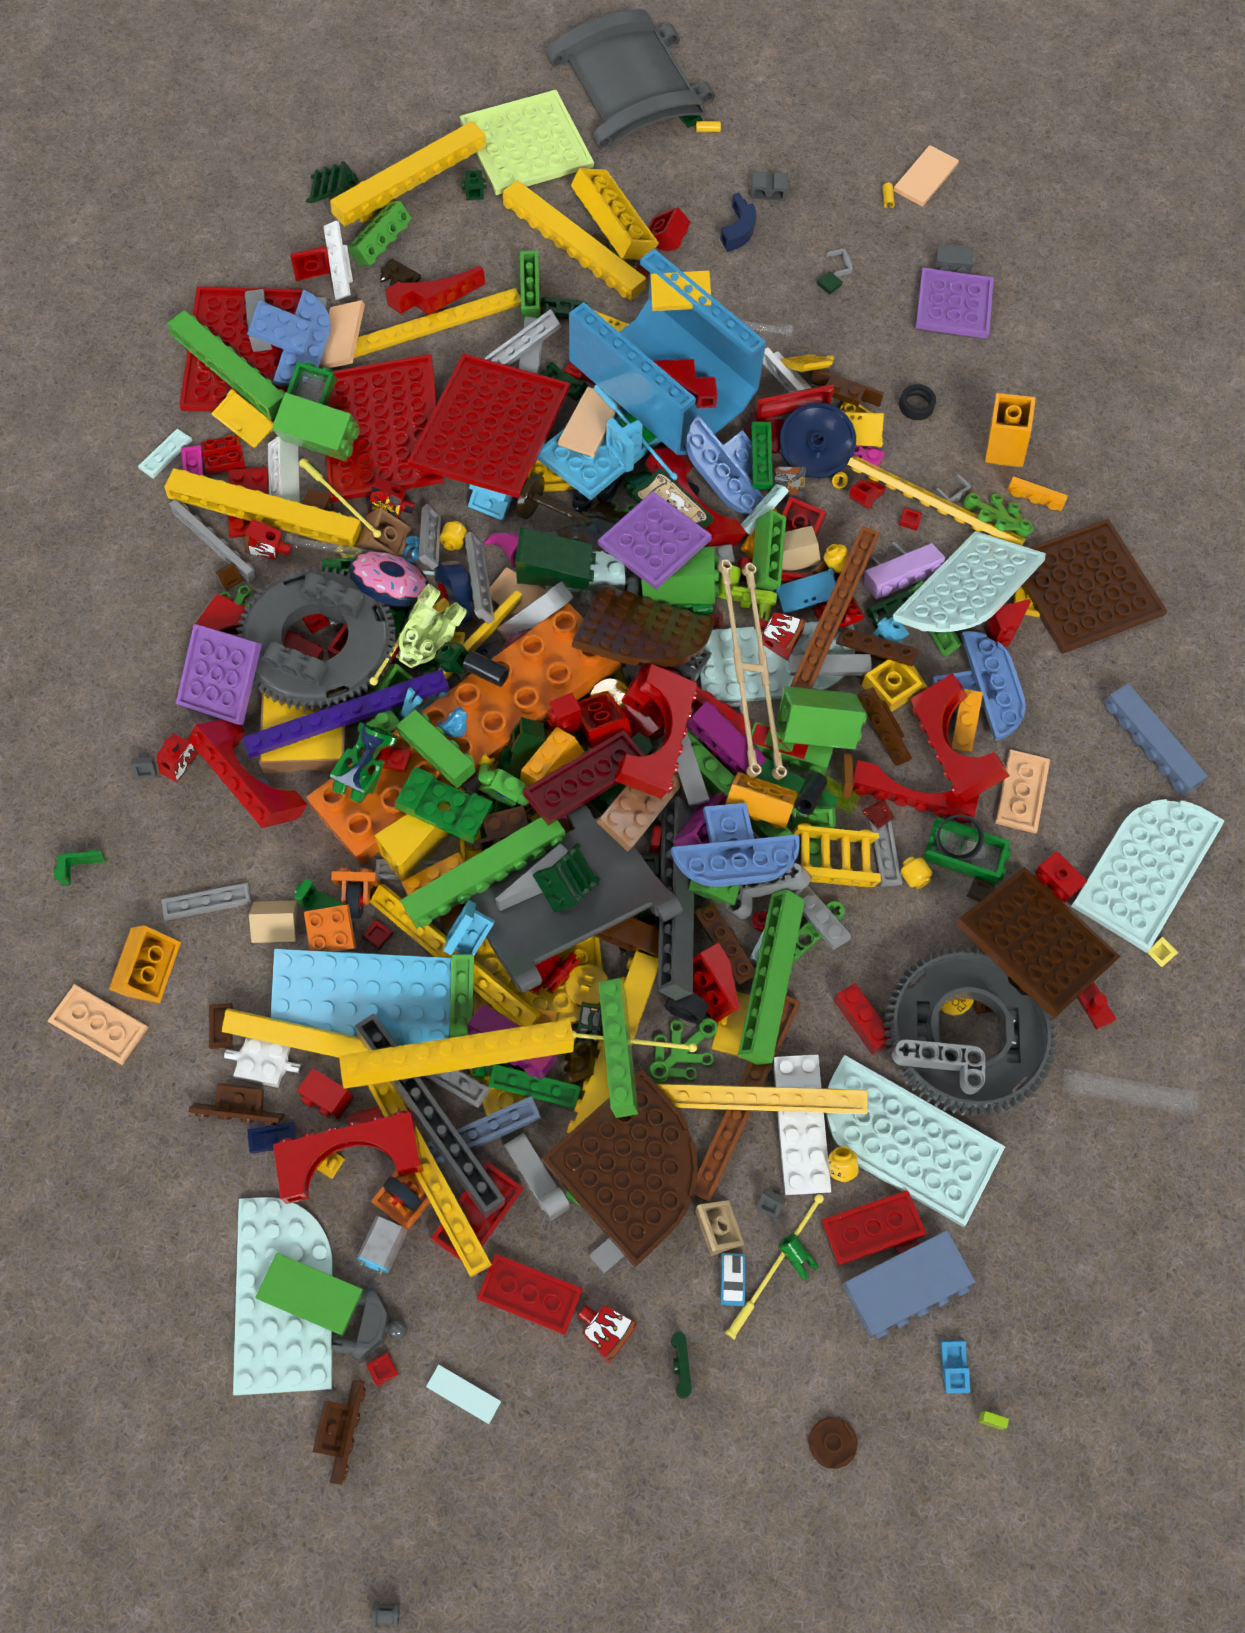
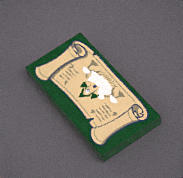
M661 468L632 491V496L639 503L654 491L703 529L714 522V517Z

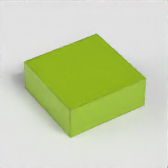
M983 1411L980 1412L978 1422L1003 1430L1007 1429L1009 1418Z

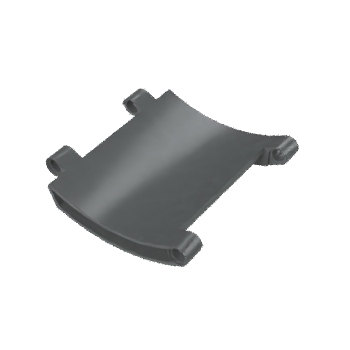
M646 10L620 11L590 20L562 35L550 44L545 51L553 67L560 64L564 65L570 61L604 123L595 129L592 134L600 150L607 146L611 147L629 134L661 120L686 115L705 116L706 111L703 104L709 101L712 102L715 98V94L707 82L690 86L667 48L670 47L669 45H677L680 38L671 23L664 24L656 29Z
M586 804L567 814L574 830L566 833V840L562 845L569 851L575 844L579 843L581 845L579 850L595 877L599 876L601 880L598 885L592 888L591 892L584 895V899L577 902V906L554 912L544 894L540 893L502 911L497 909L495 898L554 848L546 851L545 855L541 858L528 862L523 869L511 872L504 880L496 881L486 891L476 893L469 899L476 903L475 910L494 920V924L488 932L486 939L522 994L543 982L535 965L646 909H649L656 917L659 916L664 922L683 913L682 906L677 897L657 878L636 847L633 846L627 852L596 822L600 817L594 819Z

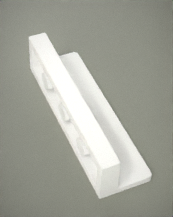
M769 348L765 349L763 365L788 393L811 388L796 370L786 368L780 361L784 357L779 352L773 353Z
M279 437L268 443L269 495L300 502L298 446L282 441Z

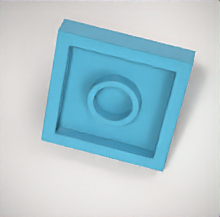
M611 418L607 420L606 447L625 471L629 472L634 468V455L638 454L642 449L643 425L637 420L621 428L617 421Z
M469 485V489H472L473 492L468 507L497 519L505 520L510 503L515 502L516 497Z
M468 900L446 936L443 951L452 955L454 950L461 954L475 955L493 926L494 920L475 910L476 903Z

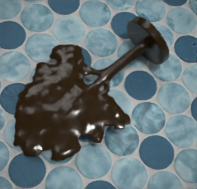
M534 473L528 478L518 499L516 509L518 517L523 519L530 518L540 504L572 519L570 527L566 526L557 530L558 536L592 544V551H603L610 555L598 545V540L629 512L620 511L617 513L613 508L616 506L605 499L599 501L594 508L590 509V512L575 511L542 496L545 486L543 476ZM577 519L583 520L588 524L581 525Z

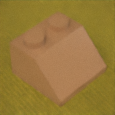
M382 508L367 514L365 520L376 530H379L381 536L379 538L374 537L373 532L364 524L356 547L364 552L381 551L402 557L407 543L406 538L409 536L411 527Z

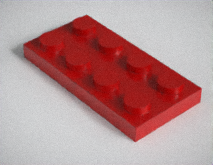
M267 467L228 470V483L236 486L241 485L247 489L259 490L268 494ZM229 515V537H245L251 521Z
M908 1190L821 1220L838 1266L926 1236V1231Z
M495 1253L477 1300L565 1336L583 1289Z

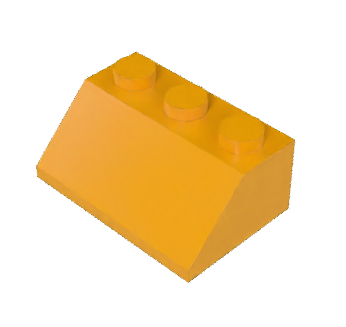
M556 727L523 767L520 781L524 782L527 788L586 752L575 737Z
M738 772L732 783L726 805L746 803L751 819L769 822L771 826L776 828H786L798 792Z
M145 925L132 927L109 989L127 997L160 1004L181 942Z

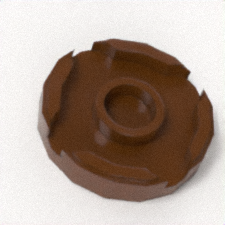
M828 1417L820 1420L812 1428L809 1435V1449L812 1457L818 1464L829 1469H839L847 1466L854 1459L857 1450V1437L853 1428L846 1421Z

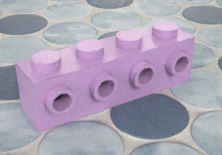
M931 543L865 570L864 586L876 599H879L929 578L945 562V556Z

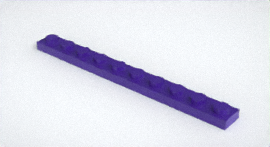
M440 669L244 736L242 738L249 758L401 707L404 705L408 688H412L415 691L412 702L416 696L424 699L448 691L449 686L443 670Z

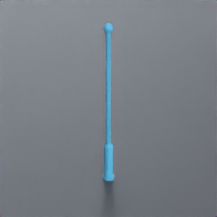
M596 384L594 391L601 396L612 410L617 412L627 425L631 424L617 408V403ZM642 437V443L667 471L670 477L676 480L677 474L668 468Z

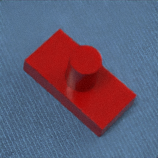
M1095 982L1077 997L1096 1030L1117 1020L1107 1004V997L1101 994Z

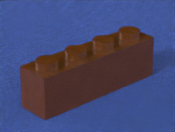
M632 916L594 936L633 953L638 951L656 958L659 956V926L653 923H644L637 916Z

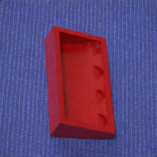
M830 384L755 399L753 408L756 420L789 414L797 408L810 403L830 404L834 385Z
M488 1161L482 1167L505 1198L504 1206L484 1219L466 1191L457 1201L482 1247L524 1189ZM441 1223L430 1240L462 1262Z

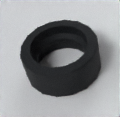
M922 384L910 385L902 392L899 409L909 419H927L932 415L935 408L936 395L929 387ZM911 396L923 397L927 400L928 407L922 409L912 407L908 404L907 399Z
M693 993L679 1000L668 997L664 1007L678 1018L690 1023L699 1024L703 1022L709 1005L703 998Z

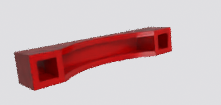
M860 760L857 761L853 773L854 784L852 790L858 795L868 794L874 796L879 801L890 800L894 801L898 806H912L919 812H934L936 816L941 818L959 814L972 818L975 816L979 795L965 802L960 796L956 797L953 791L942 793L914 791L893 781L878 765ZM955 818V820L959 823H971V821L966 818Z

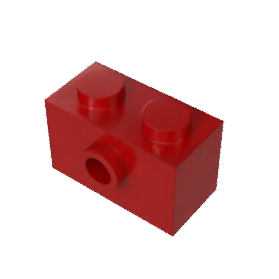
M572 692L549 701V710L547 711L549 720H547V725L551 732L556 727L567 733L580 729L581 708Z
M1058 851L1045 860L1035 871L1037 879L1042 884L1047 885L1052 890V893L1064 903L1072 898L1088 882Z
M315 1069L310 1071L297 1089V1092L302 1097L300 1099L301 1102L310 1108L313 1105L319 1108L318 1112L328 1119L332 1116L339 1120L354 1099L346 1088L344 1089L343 1086Z

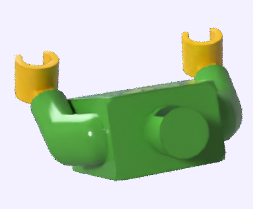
M484 753L478 761L480 765L478 779L481 782L479 790L511 809L515 808L517 803L521 806H526L529 802L522 794L526 784L502 769L490 770L495 759L493 757L490 759L487 753Z

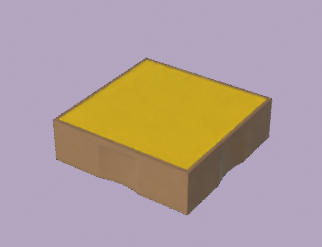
M341 686L329 690L326 693V697L329 698L330 694L340 692L346 689V687ZM264 693L262 694L260 731L314 712L311 707H308L305 712L303 706H300L298 710L295 709L294 705L289 709L286 703L281 706L279 700L274 703L272 698L267 699ZM315 707L314 712L320 711V708ZM346 725L259 755V764L262 772L332 771L340 757L347 750Z

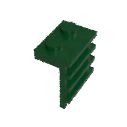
M342 161L340 166L333 164L331 169L324 167L322 172L315 170V173L311 175L313 183L310 198L306 199V202L313 203L346 192L357 185V175L349 168L345 161Z
M579 843L575 844L553 866L538 870L532 875L554 912L577 906V902L584 899V895L591 892L592 888L598 885L601 880L599 876L595 877L579 850L581 847Z

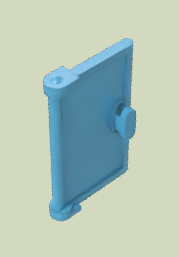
M832 568L828 569V571L782 584L776 588L775 591L779 596L783 613L786 614L799 609L809 608L828 601L836 585Z

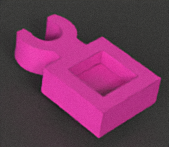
M856 446L855 449L858 452L853 454V456L856 455L878 467L885 456V452L871 446H867L866 449L862 446Z

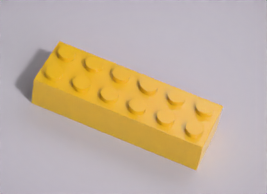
M579 168L571 187L584 204V207L592 215L593 220L599 225L601 231L606 235L610 244L615 248L619 257L624 260H640L651 250L656 249L659 242L609 172L602 169Z

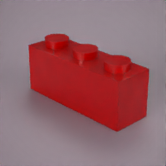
M856 983L837 993L834 999L835 1004L871 1055L886 1047L885 1042L890 1037H886L884 1033L889 1029L883 1027L884 1022Z

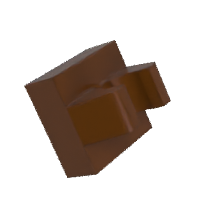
M233 562L215 572L226 591L243 581Z

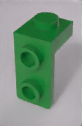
M94 849L83 853L69 851L57 855V867H54L53 870L54 878L62 886L71 885V865L106 862V858L101 851Z
M306 878L302 884L296 887L294 892L298 906L308 911L345 905L316 890L314 883Z

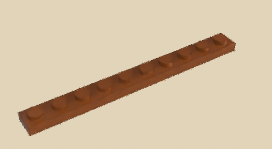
M863 525L861 526L790 687L812 689L880 532Z
M787 995L785 997L774 1057L777 1056L801 1003ZM749 1061L738 1086H763L773 1061L772 1063L760 1065ZM726 1110L697 1173L694 1197L710 1203L752 1110Z

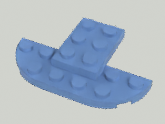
M304 289L295 315L260 300L258 301L247 335L283 349L272 382L274 385L289 387L297 362H310L316 368L319 367L330 333V318L321 301ZM304 377L302 383L308 382L310 378Z
M698 415L689 424L686 431L685 445L689 459L728 507L749 515L764 499L759 489H753V483L748 477L752 472V441L742 430L726 444L722 445Z
M973 631L962 632L961 638L971 671L953 674L961 682L964 689L983 692L980 709L985 710L994 742L1010 736L1019 727L1024 717L1026 706L1012 658L999 641H993L986 637V634ZM950 674L933 677L932 684L934 685ZM959 705L956 707L953 714L958 713Z
M739 803L704 807L703 814L710 843L672 847L670 850L677 867L688 878L705 886L724 887L769 882L781 877L791 868L796 860L800 843L799 835L754 839L747 804Z

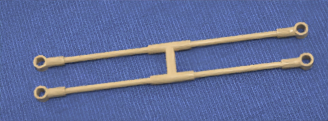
M724 559L718 564V570L722 573L723 585L726 590L734 646V664L737 683L740 688L748 744L749 767H747L746 772L752 778L761 773V767L757 764L756 752L753 749L744 686V671L761 673L774 750L773 760L775 769H773L772 775L775 779L781 780L787 775V770L782 764L777 742L769 688V671L766 652L763 648L755 595L754 573L756 572V567L754 564L748 563L743 567L742 572L747 578L748 589H750L759 649V664L742 662L730 589L731 579L729 570L732 568V564L729 560Z

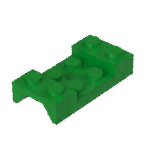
M414 767L395 801V809L472 844L476 840L486 815L491 812L493 806L492 801L475 793L471 796L434 779L433 774L418 767ZM447 803L450 808L447 811H441L438 805Z

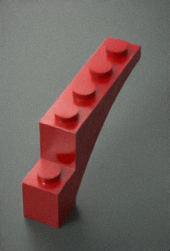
M477 266L458 275L434 281L416 283L397 282L385 289L387 304L400 314L416 306L430 315L485 285L484 269L481 266Z
M694 359L653 361L696 398L695 404L697 409L716 408L715 377L696 378Z

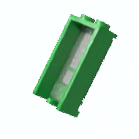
M297 362L287 393L327 406L337 378L331 369L322 367V369L316 368L310 362Z
M936 818L923 856L926 862L977 877L995 885L999 879L1003 880L1006 868L1003 867L1004 862L1009 860L1012 849H1009L1010 840L983 832L984 842L979 853L969 860L960 861L943 855L939 850L936 835L939 826L945 819ZM947 821L940 832L942 846L954 855H964L971 852L977 845L979 838L978 830L952 821Z

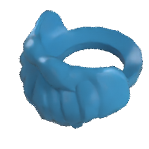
M418 536L407 537L406 542L408 546L405 547L402 558L412 563L420 560V538ZM414 549L411 553L412 559H407V553Z
M458 707L449 714L445 722L438 721L437 724L448 737H464L467 729V713L462 707Z

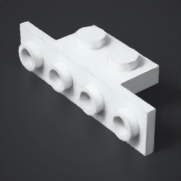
M334 221L323 227L335 300H339L351 295L349 283L353 282L348 248L347 245L342 244L339 221Z

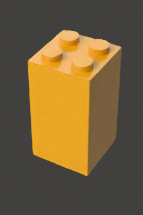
M996 393L985 462L1023 467L1032 429L1036 397Z

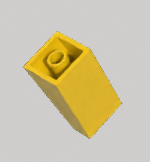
M441 803L438 805V808L441 811H447L450 806L447 803ZM407 814L374 836L379 854L387 862L391 870L394 871L395 875L398 876L399 880L403 881L415 874L419 866H422V863L433 854L450 833Z

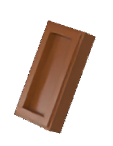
M845 753L841 766L842 797L844 798L851 797L854 784L852 756Z

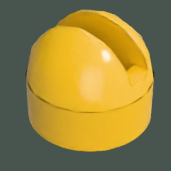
M843 472L836 473L832 479L833 486L838 489L844 488L848 483V476ZM840 476L843 477L842 485L837 484L839 483Z

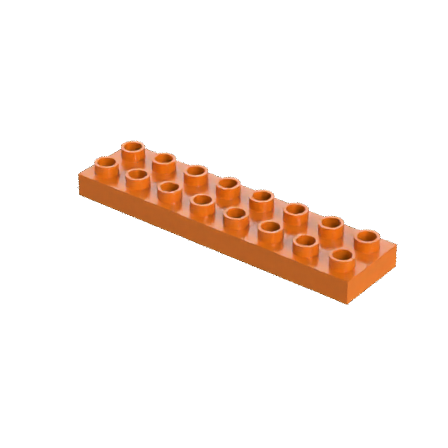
M569 603L565 604L491 659L508 667L510 670L509 676L502 687L471 674L447 692L449 695L444 698L441 696L420 712V714L424 713L430 719L434 727L438 726V721L445 722L449 714L458 707H462L467 713V729L464 737L445 736L449 741L451 739L459 745V750L463 754L468 753L475 761L474 767L476 772L464 783L470 781L479 772L480 765L478 761L484 753H487L490 759L492 757L495 759L491 767L499 761L504 747L509 746L512 740L510 739V734L521 717L545 723L549 720L547 715L549 701L571 692L578 701L589 693L595 684L607 679L621 668V662L571 647L584 618ZM398 730L392 733L397 735L398 739L396 744L391 747L411 751L412 756L406 773L382 768L373 794H367L362 803L350 799L353 790L350 786H348L345 795L332 791L335 781L333 778L306 797L311 808L360 866L379 853L374 835L407 815L395 809V801L414 767L434 775V779L456 788L399 735ZM375 766L368 768L369 775L374 772Z

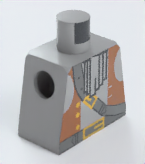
M777 467L775 469L774 478L772 477V488L779 484L785 486L789 491L780 502L787 504L789 497L802 501L807 467Z

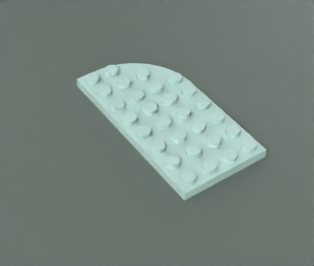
M975 531L893 614V620L921 631L933 632L959 631L979 625L991 618L1045 561L1046 553Z
M819 622L805 623L804 631L791 655L805 654ZM853 624L846 626V628L854 630ZM754 627L736 628L742 662L759 664L756 629ZM843 627L838 628L827 654H855V649L836 644V640ZM731 628L712 630L705 650L712 652V655L700 674L701 689L713 694L717 700L733 703L741 702V695L735 671ZM763 646L766 652L771 700L782 699L784 686L790 687L794 676H790L789 659L785 660ZM744 671L746 700H766L761 673ZM817 676L812 689L828 691L829 688L840 682L845 676Z
M1167 799L1157 800L1138 807L1123 821L1087 879L1088 882L1083 886L1071 907L1147 953L1222 827L1224 820L1198 805L1182 800L1180 802L1167 801Z
M844 1055L832 1076L828 1088L867 1090V1114L826 1113L827 1124L838 1147L844 1146L855 1151L858 1156L859 1167L902 1192L908 1190L912 1198L958 1225L965 1227L1005 1146Z
M279 1198L239 1199L234 1396L332 1390L333 1332L255 1298L276 1253L333 1276L331 1247L318 1221L299 1205L294 1203L285 1204Z

